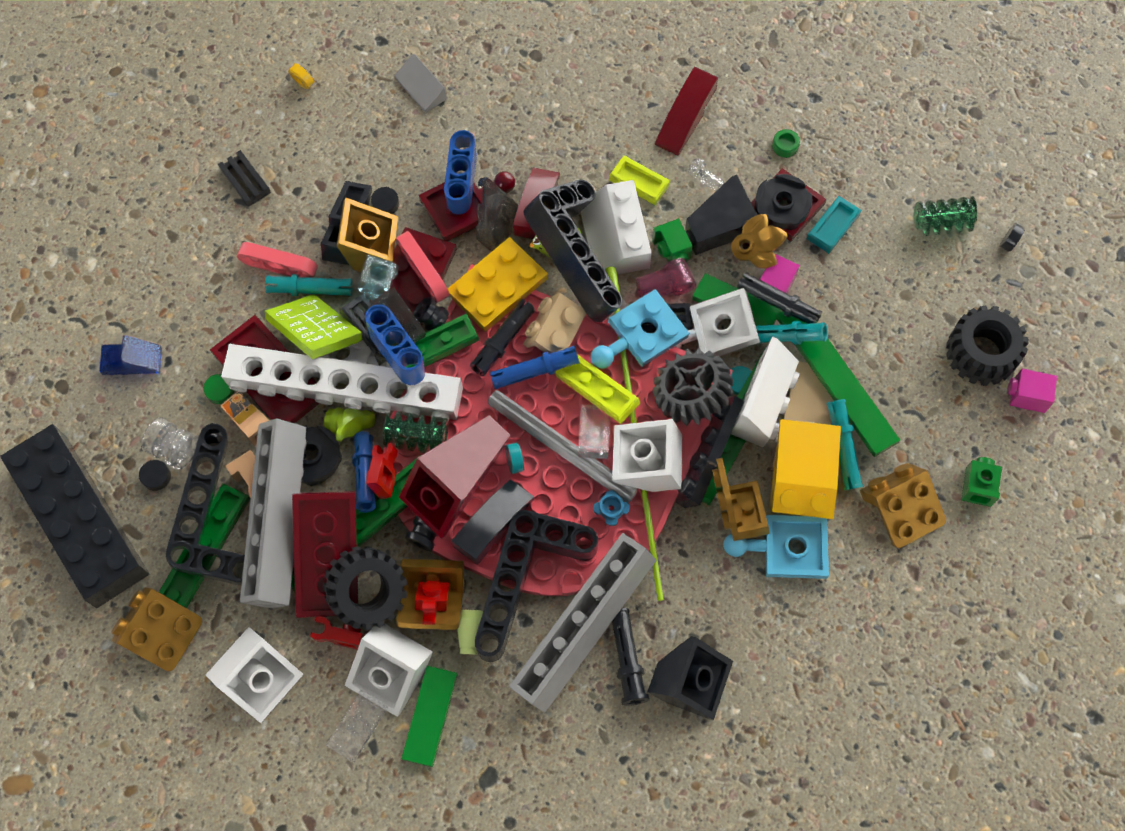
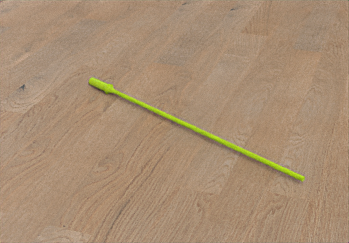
M607 267L605 271L620 293L616 267ZM620 307L614 311V314L620 311ZM625 349L620 352L625 388L632 393ZM635 410L630 414L631 424L637 423ZM641 489L650 553L656 559L652 567L657 600L663 601L648 493L646 490Z

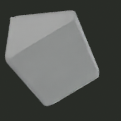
M416 54L410 56L394 75L395 79L425 113L447 99L445 87Z

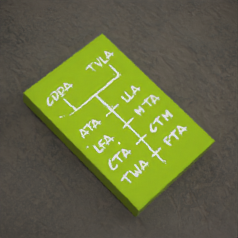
M315 294L265 310V320L311 359H316L362 341V332Z

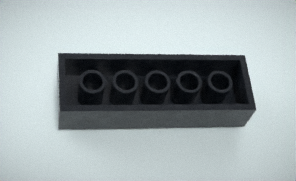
M51 424L0 456L86 602L95 608H99L150 575L69 440L54 424Z

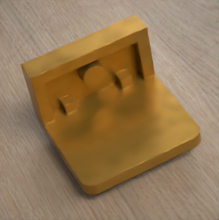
M723 458L716 459L718 469L712 471L716 488L722 487L716 489L720 509L724 511L721 514L725 530L731 529L733 541L770 534L758 481L729 486Z
M909 463L897 466L893 473L885 477L874 478L869 481L868 486L860 489L863 500L877 506L891 543L897 548L904 547L946 523L945 514L926 469Z
M402 559L401 568L404 571L402 576L407 580V585L404 586V590L407 591L406 599H401V603L404 606L401 611L398 610L397 626L410 629L455 630L459 628L464 595V561ZM437 581L449 583L450 593L447 611H437L435 625H422L423 611L415 610L418 582Z
M144 587L142 591H136L128 604L131 609L125 619L121 617L111 631L114 637L111 641L166 671H173L200 628L202 618L154 589Z

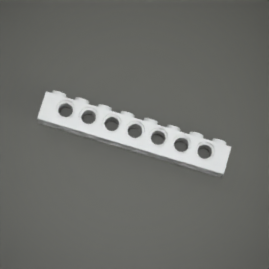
M229 344L221 375L229 388L238 392H246L247 389L258 390V393L266 396H275L276 393L286 394L288 398L302 401L306 397L315 399L316 402L325 405L339 402L344 403V406L348 408L361 409L362 406L372 407L376 412L385 414L390 413L391 410L399 411L404 416L411 418L426 415L431 416V419L438 422H448L449 419L457 420L463 391L461 378L425 373V377L420 383L407 385L399 379L391 367L323 357L311 359L308 355ZM263 368L258 376H251L254 369ZM284 372H291V376L287 380L279 381L280 376ZM320 376V380L316 384L307 385L311 377ZM340 381H349V384L346 388L340 390L336 389V386ZM371 384L378 385L374 393H364L367 386ZM402 388L407 390V393L402 398L393 397L396 390ZM425 394H436V398L432 402L426 403L422 401Z

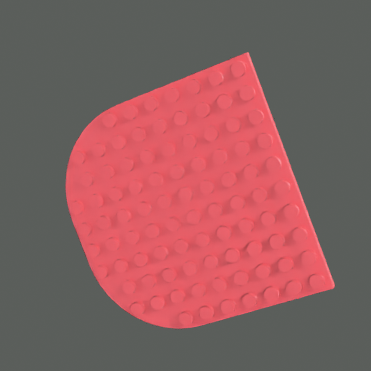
M471 264L468 271L472 269L475 265ZM534 290L524 299V305L528 301L535 308V312L507 345L503 357L498 358L485 376H481L480 372L477 374L473 371L470 363L485 346L483 343L486 339H491L514 308L486 332L468 315L480 341L425 367V373L461 378L463 391L457 420L449 419L448 422H438L431 419V416L420 415L418 418L404 416L402 412L393 411L384 435L383 453L386 452L388 443H392L396 447L398 455L394 461L393 468L398 474L420 455L425 454L490 415L510 434L505 445L519 444L524 461V470L520 473L511 474L504 446L501 454L447 535L442 539L439 536L435 537V546L432 552L445 560L464 561L465 569L493 581L506 535L498 545L496 543L478 565L453 547L452 539L482 505L511 479L534 496V500L526 510L585 525L597 533V553L592 559L586 561L536 548L534 550L522 592L540 596L575 595L580 591L622 532L648 551H650L641 489L637 488L636 495L628 503L630 506L629 512L623 514L615 526L607 525L606 520L601 515L594 513L593 506L596 502H600L601 498L609 490L488 404V399L496 390L500 391L613 471L614 425L631 424L630 415L621 424L557 378L556 374L549 375V373L499 389L494 388L490 375L491 371L543 356L544 352L536 346L527 348L523 345L527 338L525 332L528 326L536 320L540 313L538 311L540 303L545 297H550ZM453 300L447 309L449 315L445 323L466 314ZM586 314L569 347L575 346L577 354L592 364L590 358L592 350L600 345L608 347L618 340V335L608 323V319H605L603 322H595ZM673 347L641 367L628 348L626 349L632 394L640 400V405L635 409L637 423L671 419V417L667 418L655 402L656 399L653 394V388L655 387L654 378L659 376L658 368H666V360L673 361L675 360L676 353L684 356L686 351ZM619 353L614 356V360L609 367L597 369L625 388L621 354ZM406 389L403 391L400 398L405 396V394L407 393ZM427 393L423 396L422 401L426 403L432 402L436 398V394ZM702 418L699 425L694 420H691L688 426L682 420L675 423L682 433V481L690 470L692 456L701 445V435L711 422L706 418ZM678 490L647 491L655 542L660 536L678 497ZM609 506V510H614V506ZM407 507L398 516L408 531H412L414 527L413 520L417 515ZM524 522L518 525L517 530L521 533H528L532 530L533 526L530 523ZM552 530L546 535L551 541H557L563 536L558 530ZM581 538L576 542V545L581 549H587L592 546V542L587 538ZM513 551L508 556V559L512 562H519L525 555L521 551ZM504 580L501 585L514 589L516 583L512 580Z

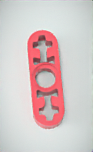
M406 231L396 237V243L402 254L436 303L450 296L445 283L411 233Z
M243 242L237 254V258L246 265L290 277L292 274H299V277L314 278L318 265L309 258L250 242Z

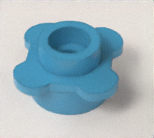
M613 490L607 491L600 502H596L593 506L594 513L601 515L609 526H615L618 523V519L630 510L629 504L623 502L622 498ZM609 506H614V510H609Z

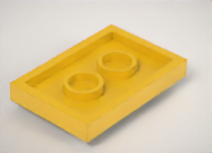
M509 237L447 289L450 294L449 297L486 332L517 306L521 299H525L548 279V273Z

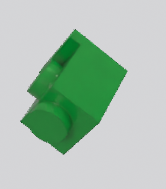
M679 218L653 227L652 242L654 245L657 244L660 256L662 258L666 257L669 266L678 267L691 259L692 244Z
M979 457L976 461L972 460L966 467L961 501L992 507L1000 497L999 487L1002 466L995 465V461L987 457ZM982 477L989 478V481L983 480Z

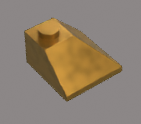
M345 198L337 247L353 270L380 279L393 261L398 216Z

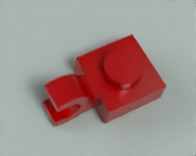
M388 443L385 453H383L384 451L379 445H374L370 469L366 475V484L380 499L391 498L397 474L393 464L397 458L398 450L392 443Z
M437 581L418 582L415 610L423 611L422 625H435L437 611H447L450 593L449 583Z
M322 616L315 617L316 623L325 625V630L321 634L311 632L310 637L317 642H332L334 645L358 650L361 639L364 637V634L360 633V628L356 629L347 624H343L342 628L333 627L327 618Z

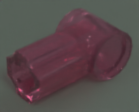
M684 258L674 259L668 262L662 270L636 278L635 282L640 298L655 289L661 297L672 293L675 296H680L690 292L697 285Z

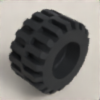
M985 305L980 306L978 310L975 308L969 310L966 315L964 314L959 319L946 344V348L949 349L946 353L947 360H953L950 364L953 370L958 369L960 371L958 376L962 379L966 376L970 378L969 382L972 384L980 381L981 386H987L990 381L993 385L999 384L1002 379L1005 381L1009 378L1028 351L1026 346L1029 344V339L1024 337L1027 331L1024 326L1020 327L1018 325L1020 322L1018 317L1012 318L1009 316L1010 311L1005 309L1004 312H1001L997 306H992L991 309H988ZM985 337L990 339L997 345L1000 354L990 355L982 352L976 346L973 338Z
M357 546L353 547L349 553L347 551L340 553L341 558L338 561L333 559L330 563L333 566L330 571L326 570L324 575L327 579V582L323 583V590L326 592L324 597L327 604L331 607L330 609L345 624H350L351 627L359 629L361 626L365 630H372V625H376L379 628L384 626V620L387 618L392 621L396 617L393 614L396 609L401 611L404 606L401 603V599H406L407 591L404 590L407 580L402 576L404 571L401 566L386 553L365 546L364 549ZM364 571L377 572L381 580L377 596L364 604L352 602L349 598V586L354 577Z

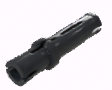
M748 272L743 274L744 278H740L737 285L738 289L744 288L747 293L783 311L784 315L788 318L793 316L806 324L816 323V321L818 322L822 315L821 310H817L800 301L799 296H791L750 275Z
M521 299L491 339H486L483 343L485 345L473 362L470 363L473 371L477 374L480 372L481 376H485L498 358L503 357L507 345L535 312V308L531 303L527 301L524 305L525 300Z

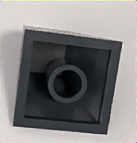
M690 636L658 661L647 692L667 704L714 720L733 660L698 638Z

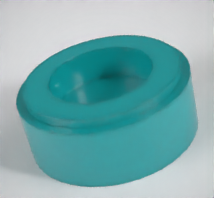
M744 366L731 368L733 370L731 375L733 378L732 389L735 395L739 394L751 373V370Z
M519 444L505 445L507 463L511 474L523 472L524 461Z

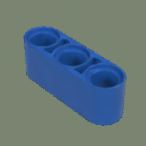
M466 130L455 132L451 136L444 193L447 208L454 214L467 212L472 203L477 152L475 138L472 133ZM458 171H465L464 173L460 174L456 173ZM456 195H463L460 198H453Z
M371 306L365 313V321L371 340L404 384L415 385L420 383L425 377V367L421 351L387 306ZM399 343V345L397 346H390L392 344ZM408 365H415V366L412 367V368H407V367H406V366H408Z

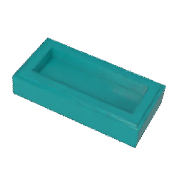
M838 196L808 233L806 239L830 254L860 216L862 210L841 196Z

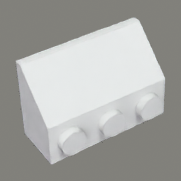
M634 180L605 185L595 192V199L580 212L587 244L604 270L607 267H616L618 275L650 269L652 253Z
M771 338L759 359L743 400L745 402L731 432L732 435L764 447L769 439L774 441L779 431V423H776L779 413L784 415L790 398L786 397L789 388L794 389L800 374L795 371L799 361L777 338Z

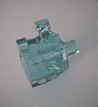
M367 255L358 284L359 292L364 293L368 299L389 307L392 296L388 293L383 294V291L388 292L391 280L397 277L398 265Z

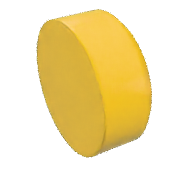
M294 63L288 70L289 75L304 89H309L315 82L312 76L297 63Z

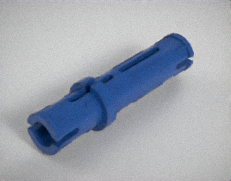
M571 346L550 354L549 352H544L543 356L491 371L490 375L494 388L499 389L546 373L552 375L555 374L556 370L580 364L575 346Z
M361 431L354 435L355 453L352 456V463L356 471V509L366 513L373 511L376 507L375 493L366 484V475L370 469L373 457L372 434L369 435V432Z

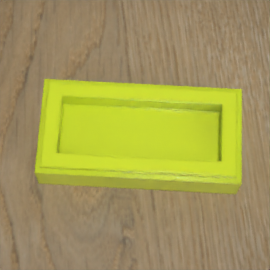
M624 155L609 175V181L613 183L634 180L637 196L655 206L670 186L669 179Z

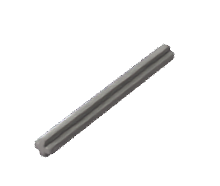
M496 390L489 397L488 404L602 486L608 490L615 491L622 500L629 503L634 498L637 488L614 483L612 481L613 471L506 395Z

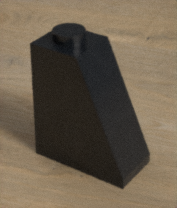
M738 175L730 177L686 219L685 231L695 255L733 242L735 237L742 234L744 224L757 215Z

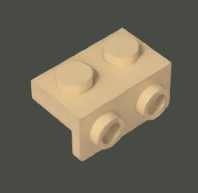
M561 293L545 297L538 307L540 313L525 332L527 338L523 345L527 348L536 346L541 351L549 352L550 354L569 348L586 312Z

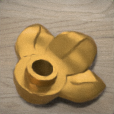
M759 214L744 224L742 234L735 237L731 244V250L734 257L740 261H750L757 268H770L777 265V259L773 251L784 243L787 233L778 227L768 226L767 215ZM743 243L750 244V247L746 250L740 248Z

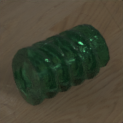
M971 196L969 199L966 197H961L958 200L950 198L947 202L944 199L937 200L936 203L932 200L926 201L925 204L921 201L916 202L913 214L915 227L917 230L922 229L925 237L929 236L930 228H933L935 235H940L942 227H944L946 234H951L953 226H955L957 233H961L964 224H966L968 232H972L977 221L976 200L974 196Z
M401 411L396 412L394 419L390 418L389 413L386 415L383 428V444L386 448L388 443H395V447L401 450L406 444L409 451H414L418 445L419 451L426 453L429 446L431 450L447 440V418H444L441 425L438 426L435 416L431 418L429 424H426L424 415H420L417 422H414L412 413L408 414L405 421L402 420Z

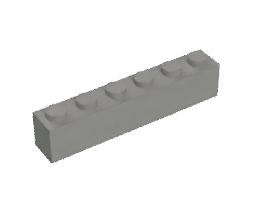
M277 418L260 423L258 427L240 603L265 608L289 606L292 595L291 581L294 567L292 494L300 493L301 479L304 472L303 456L306 447V427Z
M622 532L509 687L545 713L654 565L656 559L645 547Z

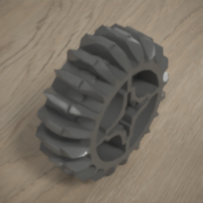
M698 348L692 354L687 349L684 356L676 353L675 360H666V368H658L659 376L654 378L655 387L653 388L655 402L667 418L671 417L675 423L682 420L688 426L691 420H694L698 425L702 418L711 421V414L717 413L721 415L720 406H728L729 400L727 397L733 396V378L730 375V369L719 355L714 356L710 350L704 354Z

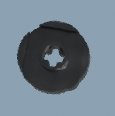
M788 174L775 175L774 179L768 181L766 179L758 187L755 197L756 214H766L768 225L794 230L809 215L812 206L811 192L809 195L808 190L805 188L806 184L795 176ZM782 197H786L787 203H789L790 205H779V203L776 200H781Z
M306 425L304 426L306 427V447L303 456L304 472L301 483L314 486L319 482L325 481L335 473L342 461L340 445L330 430L323 426L307 427ZM307 449L311 451L319 450L314 460H305L307 457L305 451Z

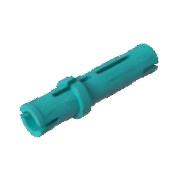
M292 274L291 277L267 275L265 284H277L265 286L266 293L269 294L291 293V296H299V294L352 296L353 288L341 287L353 285L352 278L299 277V274Z
M793 321L792 324L756 326L760 343H769L772 337L777 338L780 342H792L795 345L801 344L803 341H826L828 338V326L825 322L802 324L801 321Z
M840 399L834 402H827L826 405L828 406L831 425L841 426L839 464L844 490H850L864 486L852 437L854 427L849 423L846 400Z

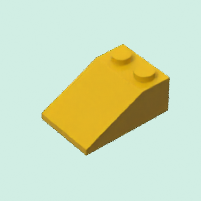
M780 419L769 508L772 512L834 519L838 486L841 426Z

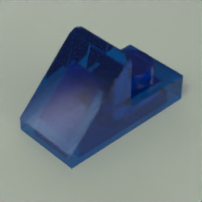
M123 335L122 344L101 346L99 371L102 375L160 373L162 347L159 344Z

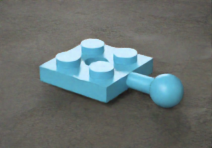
M655 289L609 317L608 323L620 339L608 347L604 345L595 347L591 352V362L597 368H607L612 364L615 355L628 348L641 367L687 339L690 333ZM645 322L652 323L656 327V332H644L641 324Z
M766 515L770 534L765 535V540L742 539L733 541L732 533L724 540V550L732 557L742 556L746 551L765 552L766 577L827 579L829 577L828 527L826 518ZM791 540H799L804 544L805 551L801 554H795L790 551L788 543Z

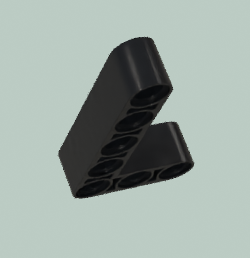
M579 179L541 191L524 208L523 212L526 221L586 314L595 322H603L622 305V297L571 219V217L578 215L590 204L596 196L593 186L586 180Z
M211 423L202 428L198 437L166 549V560L170 567L178 572L242 586V578L236 577L233 574V569L237 564L244 563L245 555L200 545L228 447L226 430L219 424ZM215 433L219 434L223 439L219 445L210 446L205 442L207 436ZM203 462H210L214 465L213 472L208 475L200 474L197 468ZM197 490L203 491L206 494V499L201 504H193L189 501L191 493ZM186 520H194L198 523V528L194 533L185 534L181 531L182 523ZM176 550H187L190 553L188 561L183 564L174 563L172 556ZM209 556H216L220 559V566L214 571H207L203 568V562Z
M522 510L513 515L475 637V647L482 660L486 662L498 661L505 652L535 548L577 560L586 561L592 559L598 549V536L592 528L528 510ZM527 522L533 528L528 533H521L517 530L518 525ZM552 530H558L563 534L562 538L557 541L549 540L546 535ZM581 538H587L592 542V546L587 549H581L576 545V542ZM513 551H521L525 555L519 562L510 561L508 556ZM504 580H512L516 583L515 588L509 592L502 591L499 586ZM496 609H503L507 612V616L503 621L495 622L490 618L492 612ZM485 640H497V649L493 652L483 651L481 647Z

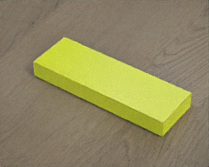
M579 355L580 364L555 371L557 378L620 424L640 405L638 397Z

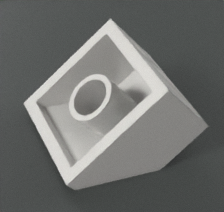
M673 419L614 425L612 481L614 483L650 492L681 489L682 433Z
M386 624L380 628L374 626L361 639L345 686L398 717L422 679L433 652Z
M250 627L244 631L206 674L217 688L260 723L303 675L301 671Z

